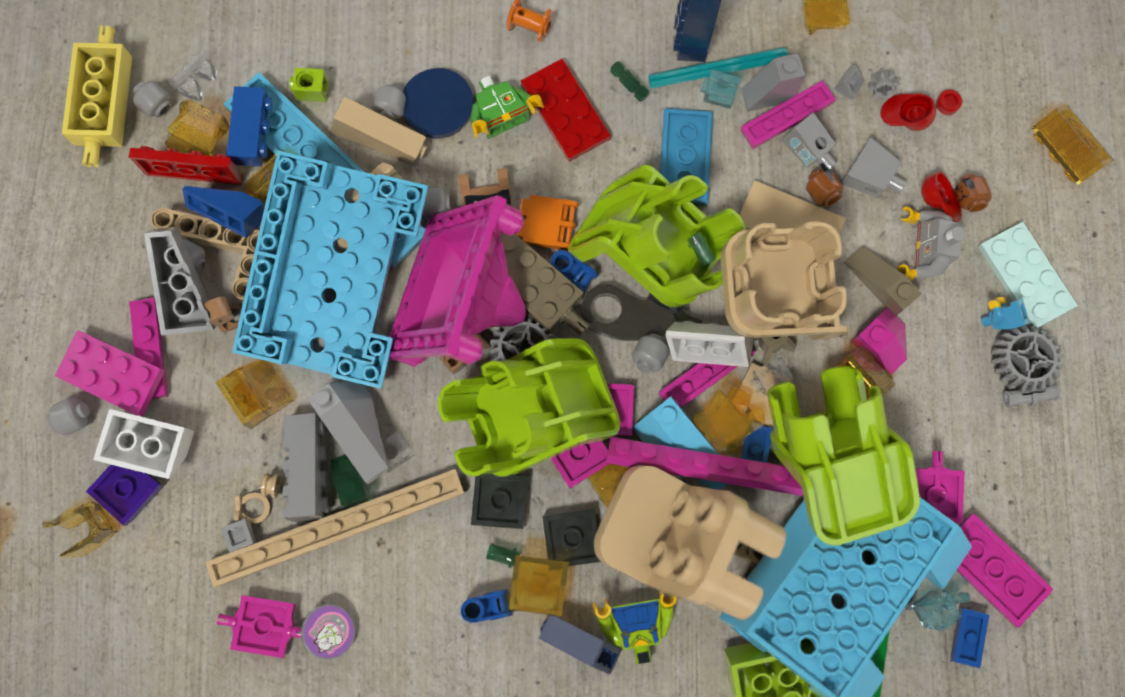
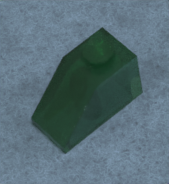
M347 455L330 460L333 482L341 507L349 509L370 501L371 497L366 482Z

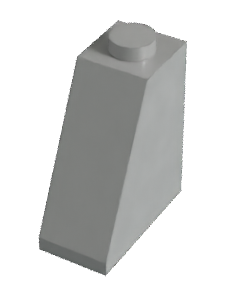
M798 53L773 59L741 89L748 112L782 104L797 95L805 77Z

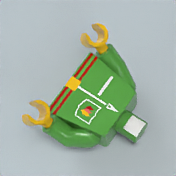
M491 76L483 78L479 82L483 91L476 94L477 102L472 105L470 122L474 137L478 138L477 134L484 132L487 138L490 139L529 121L528 108L531 114L536 113V107L544 108L541 97L539 95L531 96L516 86H510L507 81L496 85Z

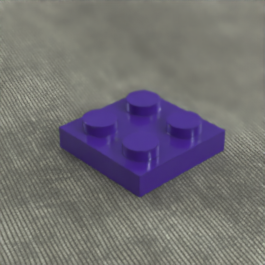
M110 464L85 492L122 525L127 526L163 485L150 474Z

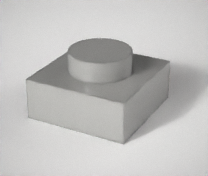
M249 518L221 528L229 553L257 543Z

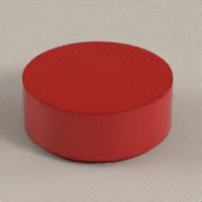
M955 90L943 91L936 100L938 111L944 115H953L962 106V97Z

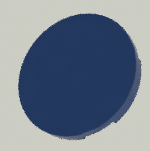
M443 68L424 70L411 78L403 90L406 96L403 116L409 126L425 137L441 139L453 136L460 132V129L464 127L471 117L472 105L474 104L471 88L466 80L454 71Z

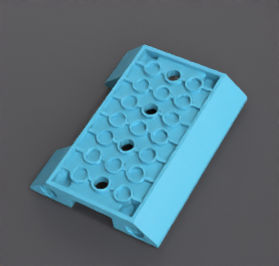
M277 151L232 353L281 365L299 366L332 374L331 377L382 389L394 338L376 333L375 328L397 233L418 236L429 186L381 174L374 175L332 165L317 159ZM351 189H356L359 192V199L355 203H349L347 200V193ZM339 239H345L348 243V248L343 253L337 252L335 244ZM329 288L334 289L336 292V299L332 303L327 302L324 298V293ZM318 337L325 342V348L321 352H317L313 348V341Z
M920 498L917 513L906 524L845 544L829 545L822 542L810 527L805 501L803 500L784 526L786 539L780 556L778 558H771L763 555L746 579L763 590L762 599L755 612L745 620H739L722 612L719 619L760 651L768 652L810 684L808 688L818 696L872 697L885 676L871 661V656L923 579L926 577L939 588L944 589L972 545L960 526L922 498ZM864 550H869L873 553L875 561L872 565H867L863 562L862 552ZM835 593L840 594L844 598L845 604L842 609L834 608L831 603V598ZM804 638L810 639L814 644L813 652L809 655L804 654L800 649V642Z

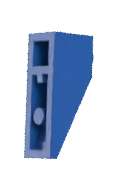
M192 186L182 188L187 208L245 238L261 225L264 206L263 202L255 197L237 191Z

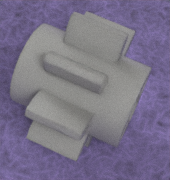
M881 68L878 73L871 74L873 82L868 83V89L874 90L873 98L879 96L887 100V97L891 94L896 95L894 86L900 85L899 78H894V70L888 72Z

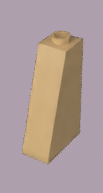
M346 97L343 98L334 116L330 130L331 133L412 165L416 158L421 160L427 146L423 145L425 136Z

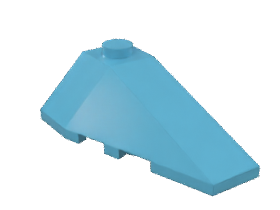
M672 396L632 427L642 442L719 455ZM695 478L710 489L721 490L728 484Z

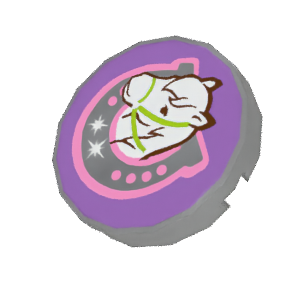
M328 604L316 607L307 614L302 622V644L307 652L316 658L330 660L340 657L349 650L354 641V621L348 611L340 606Z

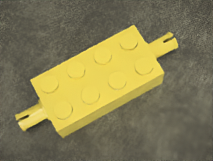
M103 25L99 26L98 43H73L62 135L74 146H85L82 164L87 167H92V163L94 167H99L101 147H122L133 59L123 44H113L115 29L105 26L104 30Z

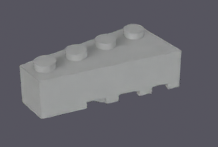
M178 227L151 229L145 232L144 236L161 335L214 330L216 326L211 324V314L205 308V303L209 301Z
M316 413L284 416V450L289 452V457H285L283 461V471L286 478H288V483L283 486V497L286 498L288 508L283 509V519L292 522L319 520L325 518V513L329 512L328 497H324V487L328 485L327 472L323 471V461H326L327 455L326 447L322 445L321 435H325V424Z

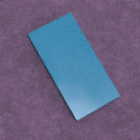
M664 108L660 174L670 183L688 175L700 178L707 184L708 190L705 195L690 202L694 205L707 206L712 112Z

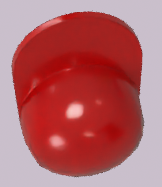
M898 94L889 98L883 104L880 116L882 121L889 126H905L911 131H922L934 122L936 106L932 98L926 94Z
M940 171L927 176L921 185V195L924 202L932 208L943 209L945 214L952 217L953 222H960L962 218L961 207L947 176Z

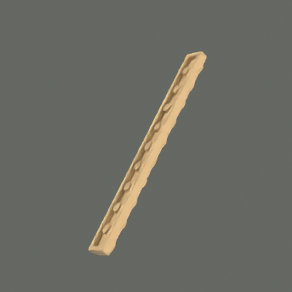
M456 469L205 563L212 585L216 588L459 497L465 493Z

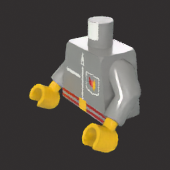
M904 207L902 210L910 213V216L906 219L901 218L902 221L908 224H915L920 220L921 223H918L915 269L902 264L897 267V270L905 273L904 275L910 282L914 280L915 276L926 278L942 275L947 267L960 256L961 241L965 238V231L962 225L953 222L951 216L941 211L922 210L921 213H918V211L910 207Z

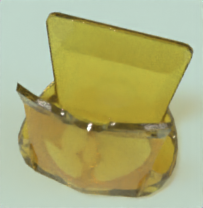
M801 0L804 29L809 36L818 29H845L850 23L847 0Z
M193 100L182 101L179 107L180 114L167 129L170 136L165 142L168 149H175L180 153L197 151L204 155L212 156L216 140L225 135L229 130L227 119L222 114Z
M735 387L727 395L722 391H717L705 410L697 412L694 416L695 425L713 448L725 455L734 454L738 450L743 438L765 425L762 408L750 409L748 404L752 396Z
M93 501L82 502L62 512L53 520L42 522L43 528L60 526L66 529L75 528L84 521L87 522L89 527L88 537L60 554L61 558L84 557L95 551L106 540L117 533L118 529L114 521L100 504Z

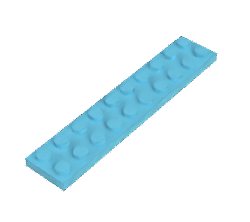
M260 72L243 86L264 88L272 99V111L268 112L267 119L270 123L269 135H266L265 143L275 156L277 151H282L364 172ZM233 96L224 103L225 108L229 112L232 110ZM421 225L417 237L397 233L390 263L393 269L421 243L425 231Z

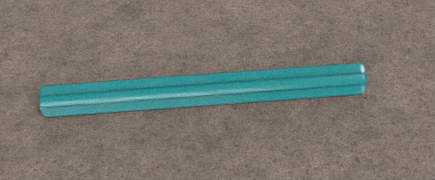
M785 47L663 71L650 74L648 76V83L650 88L653 89L768 65L775 58L788 56V52Z

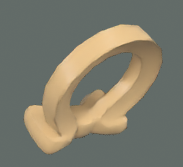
M254 492L244 497L240 494L235 496V522L249 518L251 524H258L266 520L270 515V501L267 497L262 496L261 493ZM258 498L262 500L265 506L264 512L260 517L253 519L242 513L243 504L250 499Z

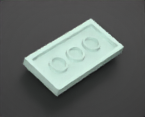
M1024 222L1015 225L978 246L1012 301L1023 298L1030 321L1028 323L1029 327L1037 326L1039 328L1078 306Z

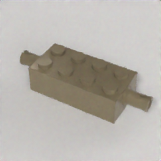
M502 233L500 241L504 245L508 275L514 281L523 299L524 309L526 310L525 316H532L533 323L535 324L539 321L541 329L546 327L548 334H552L561 323L565 322L579 336H582L584 334L583 331H587L591 325L574 311L583 300V292L515 233L511 236Z

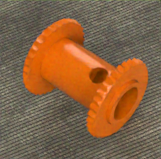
M515 0L508 13L507 30L511 31L517 25L538 33L537 41H543L551 25L552 10L548 9L543 15L522 7V0Z

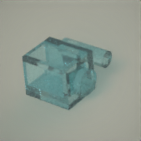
M711 70L710 77H704L700 91L705 93L703 102L731 109L740 77Z
M944 590L943 592L929 591L911 606L923 628L944 631L962 617L956 605L960 602L968 603L970 595L967 592Z

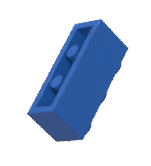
M234 86L226 155L231 158L236 166L263 167V158L267 157L268 149L265 138L270 132V123L267 119L268 112L272 111V99L264 88Z

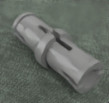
M1055 383L1052 386L1046 385V389L1037 387L1036 392L1032 390L1031 386H1028L1025 392L1014 390L1003 393V401L1008 408L1023 404L1033 406L1037 405L1038 402L1058 400L1060 398V390Z

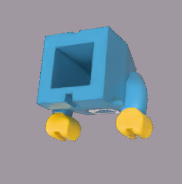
M1004 296L989 301V309L993 311L989 312L988 316L981 317L983 326L992 325L993 329H1013L1025 326L1030 322L1023 298L1011 302V305H1007Z

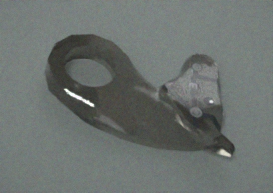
M611 284L597 285L586 293L581 303L582 318L591 324L589 330L617 341H639L642 336L649 334L663 337L674 322L692 321L702 324V320L690 316L688 304L679 307H669L661 303L650 292L646 300H641ZM599 297H612L620 304L621 314L617 320L607 324L597 321L592 316L591 305Z

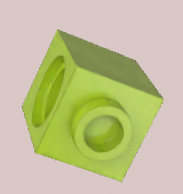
M295 67L294 76L290 77L289 86L296 99L300 101L326 102L328 78L324 69ZM312 82L311 86L304 87L306 83Z

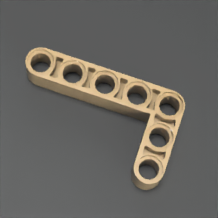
M167 208L155 210L151 215V223L156 229L178 227L182 239H188L199 245L242 255L233 282L232 292L243 304L245 296H242V292L247 288L250 274L249 269L252 266L259 230L255 229L247 238L242 236L241 241L233 243L234 238L239 236V234L208 218ZM170 219L169 224L162 226L165 220ZM194 224L191 231L185 232L189 225ZM218 230L215 237L209 238L212 231Z

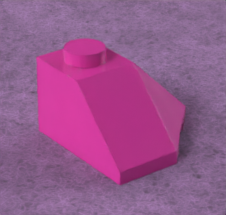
M888 308L877 316L852 341L887 377H890L907 360L906 326Z

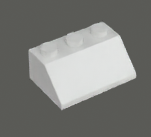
M692 321L674 322L666 331V338L673 361L749 367L753 338L738 334L731 326L717 323L699 324Z
M109 409L93 460L171 479L187 457L194 431Z

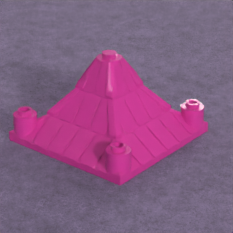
M497 195L429 217L389 337L394 338L389 360H397L416 367L418 364H422L425 357L449 356L470 365L474 361H478L483 352L480 339L474 337V335L489 327H514L524 320L526 315L525 304L514 281L508 275L504 245L500 241L501 232L511 236L521 230L524 219L520 210L507 205V200Z

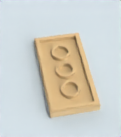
M755 180L740 212V217L745 223L746 230L764 223H775L776 229L799 228L809 222H824L838 228V234H840L846 220L845 217Z

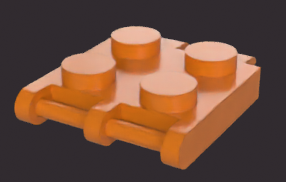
M530 195L529 199L521 198L519 210L522 212V218L526 220H524L521 230L515 234L527 245L568 251L572 230L575 229V223L573 222L575 209L578 208L579 203L572 200ZM568 208H570L569 221H566ZM565 229H567L566 241L563 242Z

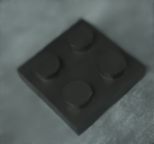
M491 473L475 476L471 525L524 529L528 476H497Z
M594 509L542 516L549 569L601 562L594 550V539L597 533Z

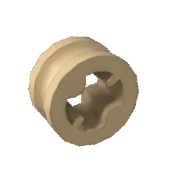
M270 473L264 475L261 486L262 496L267 497L268 494H271L273 498L278 497L281 476L275 474L272 477Z

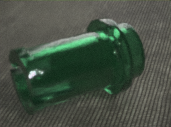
M698 232L687 239L689 243L687 246L693 249L701 265L705 266L717 257L705 241L706 236H702Z
M491 543L486 559L506 564L510 569L512 567L517 568L521 552H518L517 548L511 550Z

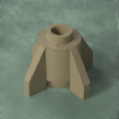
M788 336L774 337V339L772 337L753 338L755 341L758 340L760 348L765 352L761 365L765 367L772 353H776L780 349L794 352L796 349V344Z

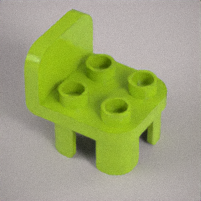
M641 165L615 179L605 188L572 238L568 251L580 262H585L606 253L661 303L669 307H679L693 302L699 294L717 289L722 285V271L710 273L716 262L721 259V252L725 243L738 232L746 230V226L740 215L733 209L727 208L706 217L690 202L705 195L708 190L707 184L700 178L688 175L670 183L655 168L649 165Z
M579 338L545 340L508 360L490 361L481 366L482 374L474 378L458 379L448 383L442 388L438 397V410L444 422L468 420L477 446L460 448L454 452V456L459 468L469 476L490 473L497 476L518 474L578 445L601 442L616 435L620 429L619 415L598 359L592 348Z
M837 366L825 369L820 374L826 410L802 418L796 389L790 381L776 384L767 391L774 427L770 433L773 452L801 485L810 527L822 542L829 545L845 544L902 526L915 516L920 505V497L913 454L908 443L887 425L880 387L877 385L869 387L870 399H867L863 375L857 368Z

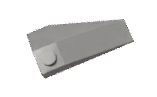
M355 382L331 383L308 398L318 416L367 485L389 470L384 443L381 440L379 431L380 425L375 414L374 400L363 384Z

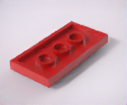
M563 58L521 80V85L526 93L531 96L539 95L541 97L544 108L536 107V110L568 162L611 140L610 133Z
M148 146L130 148L128 157L147 176L242 185L243 175L231 158L224 154L207 156L197 151H191L189 154L180 153L175 149L159 151Z

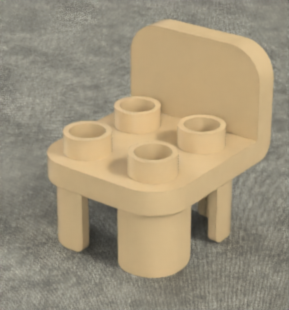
M809 222L799 228L776 229L775 223H764L752 229L740 231L725 243L721 252L725 314L731 328L738 334L749 338L808 335L811 340H828L848 333L847 326H840L839 315L846 309V289L844 286H836L834 261L839 259L842 254L838 228L824 222Z
M638 465L627 470L622 476L595 535L594 550L598 559L603 564L646 586L697 605L702 604L714 611L720 610L739 620H745L757 609L763 596V590L759 586L727 570L738 542L768 557L778 558L785 544L786 533L782 526L749 509L746 500L729 491L690 486L656 467Z

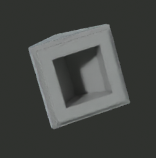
M852 65L845 71L834 88L835 91L849 99L855 97L864 83V79L856 65Z

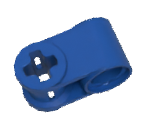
M565 250L555 252L551 258V265L583 292V295L586 293L585 289L589 283L598 277L597 272L593 268L580 262ZM558 260H564L569 266L565 269H560L555 263Z
M508 589L490 592L483 596L466 600L460 608L462 618L466 622L477 623L513 616V611L509 610L506 596ZM497 598L500 602L501 611L498 610ZM470 603H476L480 607V614L475 619H470L465 614L466 606Z

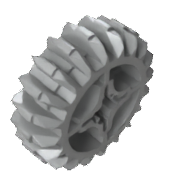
M529 316L528 322L523 320L514 327H501L503 332L495 330L494 335L498 339H491L490 344L496 348L490 349L489 352L490 355L496 356L492 361H505L503 349L517 355L520 353L518 348H522L526 340L528 349L534 346L531 342L532 333L539 336L542 341L556 339V335L548 334L546 327L541 329L539 321L533 324V317ZM523 331L521 338L507 342L511 335Z
M1026 325L1019 327V329H1010L1009 333H1003L1000 337L1001 340L999 339L994 344L998 349H994L991 353L997 357L991 363L998 365V369L995 370L994 374L1001 373L1003 375L1000 380L1002 383L1009 381L1008 389H1013L1017 386V390L1025 392L1027 387L1031 386L1032 390L1036 392L1037 387L1046 389V385L1052 386L1055 383L1054 379L1059 378L1061 375L1057 370L1062 369L1064 366L1058 362L1064 355L1057 353L1056 350L1061 345H1053L1054 336L1047 338L1045 337L1046 330L1038 332L1037 326H1032L1028 329ZM1024 341V346L1021 347V350H1011L1015 342ZM1043 368L1038 378H1030L1034 369Z

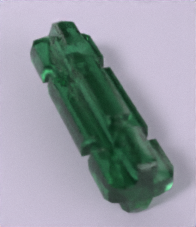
M620 61L615 62L611 66L610 72L616 78L619 77V81L630 93L635 94L634 97L638 101L642 102L649 96V90L644 85L641 86V82L628 69L625 70V66Z

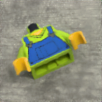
M659 591L660 599L610 607L607 599H604L605 606L603 608H597L595 602L592 604V607L598 617L602 632L612 644L621 646L622 650L634 649L636 664L652 662L649 646L661 644V639L666 637L673 620V607L676 603L675 596L665 597L664 593Z

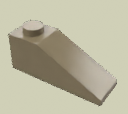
M864 246L844 261V264L877 299L896 316L922 294L905 275Z

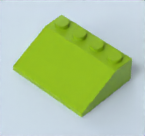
M804 638L800 642V649L804 654L809 655L813 652L814 644L810 639ZM747 643L724 648L733 697H820L808 688L810 684L770 653L760 651L753 644Z

